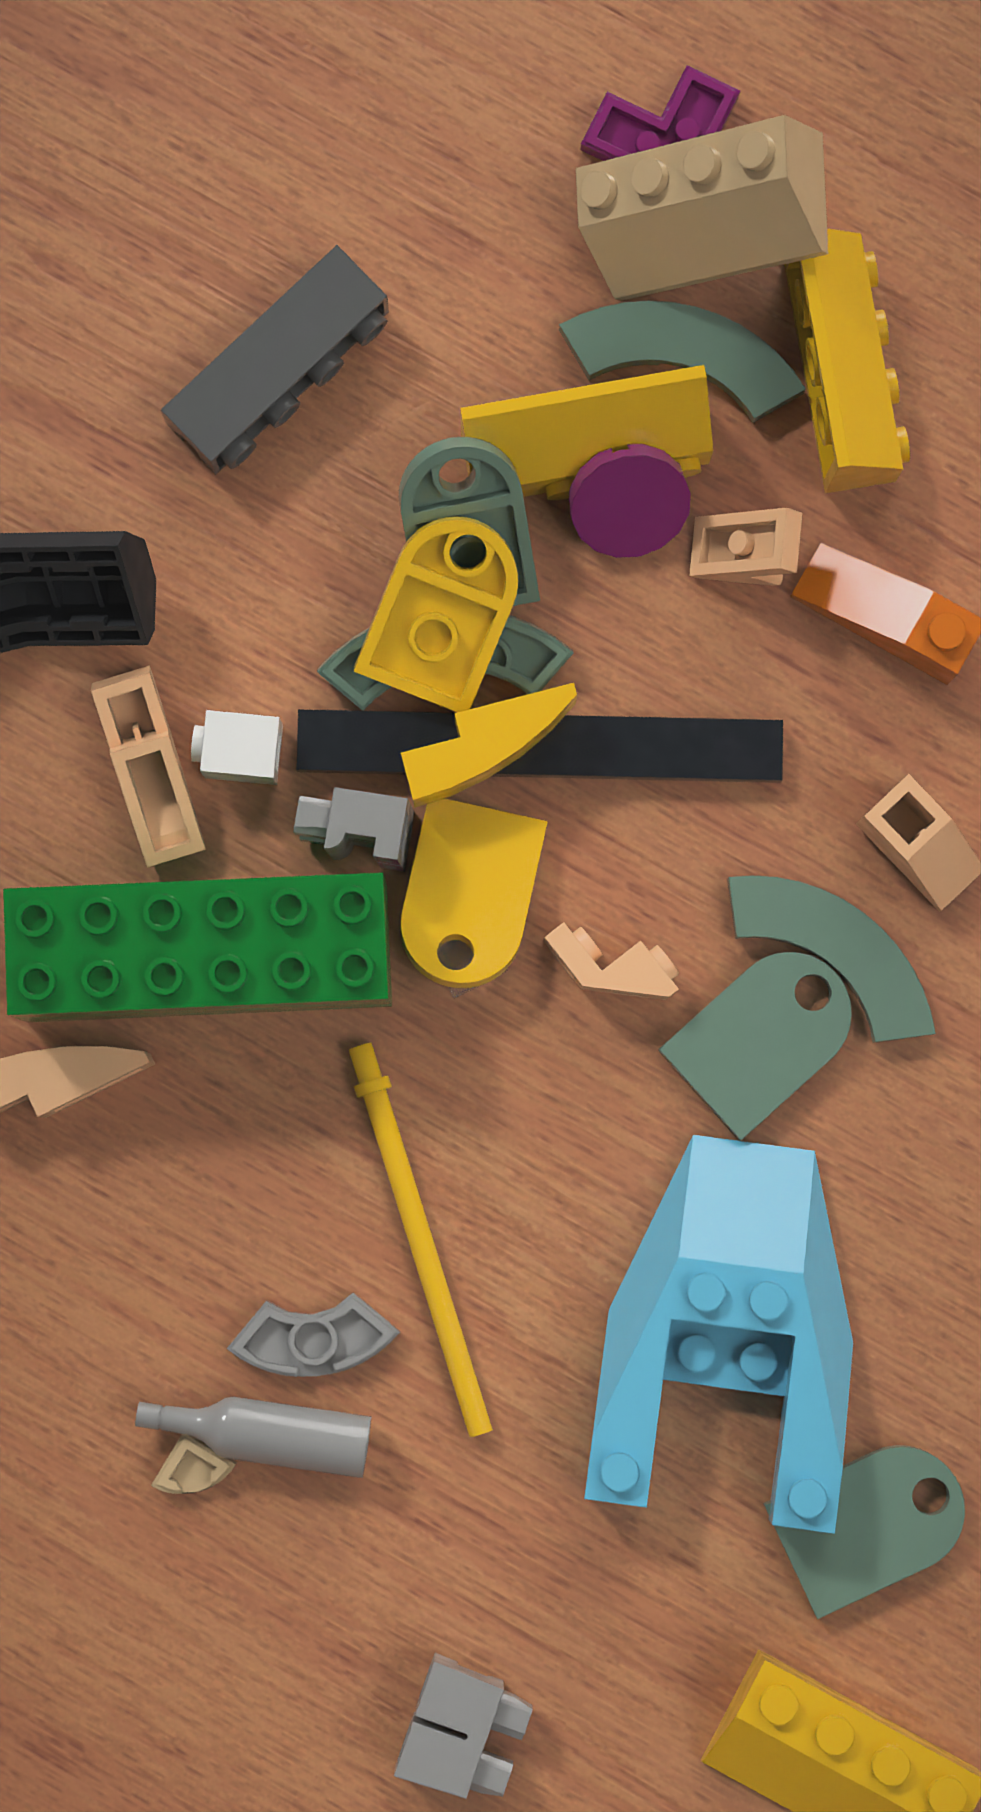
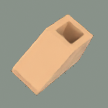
M910 774L856 823L939 912L981 874V862L952 818Z

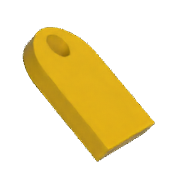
M456 516L434 520L418 529L407 540L398 556L354 665V672L457 713L470 710L514 605L518 590V572L515 559L508 544L500 534L478 520ZM474 535L485 544L486 553L478 565L468 568L461 567L452 560L450 548L452 543L460 536Z
M445 798L427 804L401 915L403 947L409 960L420 973L440 985L452 988H472L494 980L511 965L521 944L548 821ZM459 940L470 947L473 959L463 969H448L439 961L437 955L439 948L448 941Z

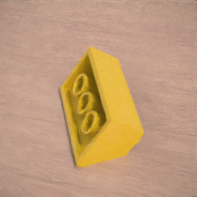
M827 228V255L787 263L784 266L825 493L896 482L903 471V463L910 461V447L905 427H896L892 405L899 404V385L895 369H885L881 346L889 344V331L884 310H875L871 288L878 287V269L874 252H864L861 233Z
M705 365L460 408L461 437L484 440L505 453L516 469L523 497L546 493L548 500L568 499L570 487L579 469L596 454L612 448L614 453L619 450L628 449V444H645L664 450L680 464L685 478L699 474L702 471L701 465L710 463L714 451ZM466 461L469 476L473 466L470 462Z
M759 1649L701 1758V1762L792 1812H973L981 1797V1772L976 1767Z

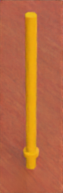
M372 1042L349 1049L359 1082L358 1085L353 1087L357 1098L363 1097L469 1437L482 1435L492 1431V1425L386 1090L391 1088L392 1085L389 1076L382 1077Z

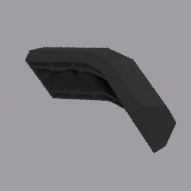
M127 531L0 533V653L27 646L149 644L155 631L156 576L145 539Z

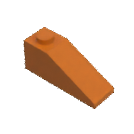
M820 543L790 596L946 685L958 675L981 634V617L930 589Z

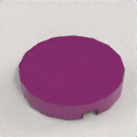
M628 444V449L619 450L614 453L612 448L596 454L579 469L569 491L570 515L580 539L596 552L616 558L640 557L662 548L680 533L690 514L691 493L680 464L664 450L645 444Z

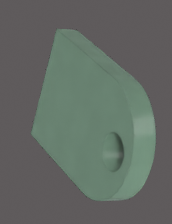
M472 437L443 439L420 451L406 467L399 486L398 498L406 542L424 525L445 517H467L485 523L499 533L506 541L515 559L518 572V590L513 606L540 601L522 487L511 460L493 444ZM452 459H464L473 466L471 474L465 480L458 483L447 482L439 476L442 466ZM474 535L458 537L450 548L452 560L457 565L467 568L478 565L486 553L485 544Z
M797 952L773 954L749 967L660 1047L658 1051L735 1137L741 1141L840 1050L847 1038L851 1025L852 1012L849 994L841 978L823 961ZM815 976L825 982L828 987L829 997L822 1009L810 1011L799 1005L795 997V987L801 978Z
M895 1445L880 1448L843 1465L835 1534L773 1526L816 1618L819 1619L924 1570L944 1558L954 1547L961 1534L965 1518V1504L963 1493L956 1477L941 1460L929 1452L916 1447ZM926 1478L939 1479L946 1489L945 1503L939 1510L931 1513L919 1511L915 1507L912 1498L913 1490L917 1483ZM771 1500L763 1503L768 1515H770Z

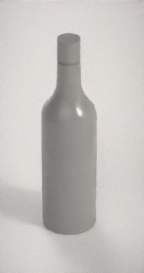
M226 1397L211 1406L199 1409L175 1406L164 1407L159 1404L139 1402L135 1426L194 1436L203 1441L216 1455L226 1459L363 1478L372 1416L240 1397Z

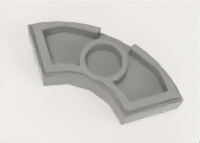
M354 1292L336 1307L314 1314L288 1312L267 1300L227 1349L247 1363L268 1372L294 1377L321 1376L345 1371L367 1361L389 1345L401 1331Z

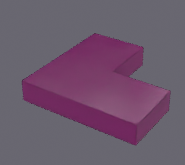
M687 65L661 117L607 92L581 142L580 150L602 161L722 131L739 98L740 90Z

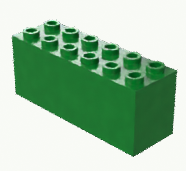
M383 872L3 889L7 1015L25 1022L392 1007L388 892Z

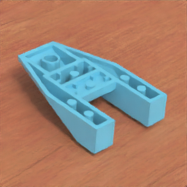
M699 1135L692 1136L609 1308L584 1499L647 1508L663 1380L778 1395L784 1397L768 1519L775 1526L835 1534L843 1471L853 1339L815 1151Z

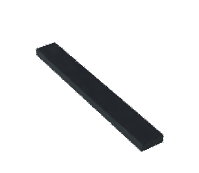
M298 709L297 772L406 775L401 752L459 738L455 725L454 713ZM565 715L551 732L522 757L491 777L781 783L783 780V720Z

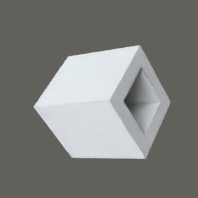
M206 710L205 726H194L191 761L201 762L200 772L208 779L277 785L283 732L281 719L274 716Z

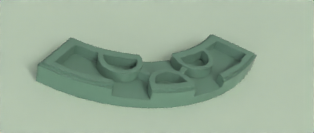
M663 301L624 302L600 307L559 324L561 335L588 380L604 373L630 366L659 365L663 363L689 368L705 365L707 380L733 398L752 423L803 395L806 390L793 369L759 336L724 316L696 306Z
M509 615L485 674L508 681L527 694L541 691L574 652L558 638L538 626ZM369 628L352 637L334 651L317 669V672L362 711L382 693L391 688L389 685L354 672V665Z
M753 875L727 878L735 939L763 938L781 941L797 946L805 951H810L826 961L841 975V978L857 997L865 1013L873 1043L936 1034L926 995L913 967L889 935L864 912L832 893L800 881Z

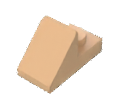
M777 508L695 517L689 576L699 579L770 586L781 585L783 574L797 573L802 512L790 508Z

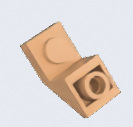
M563 922L544 937L543 942L581 990L661 1000L668 999L679 990L672 981L679 972L658 945L648 950L640 941L604 970H601L595 961L602 957L603 954L582 927H579L572 933Z

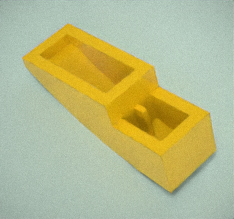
M570 683L454 713L459 738L401 752L414 808L453 796L490 778L522 757L551 732L576 704L577 692L575 684Z

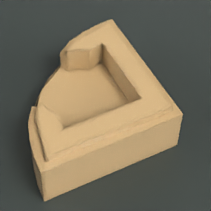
M182 1434L151 1486L172 1494L200 1492L221 1482L233 1470L237 1462L233 1459H226L216 1455L203 1441L194 1436Z

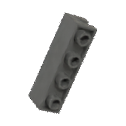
M336 245L161 409L166 424L182 440L185 439L197 451L199 458L215 475L226 465L230 469L236 468L256 448L257 444L253 440L269 424L274 428H278L297 411L301 404L297 398L313 383L318 387L325 385L339 372L344 364L341 357L354 344L359 342L361 346H365L379 335L388 322L384 317L389 313L387 295Z

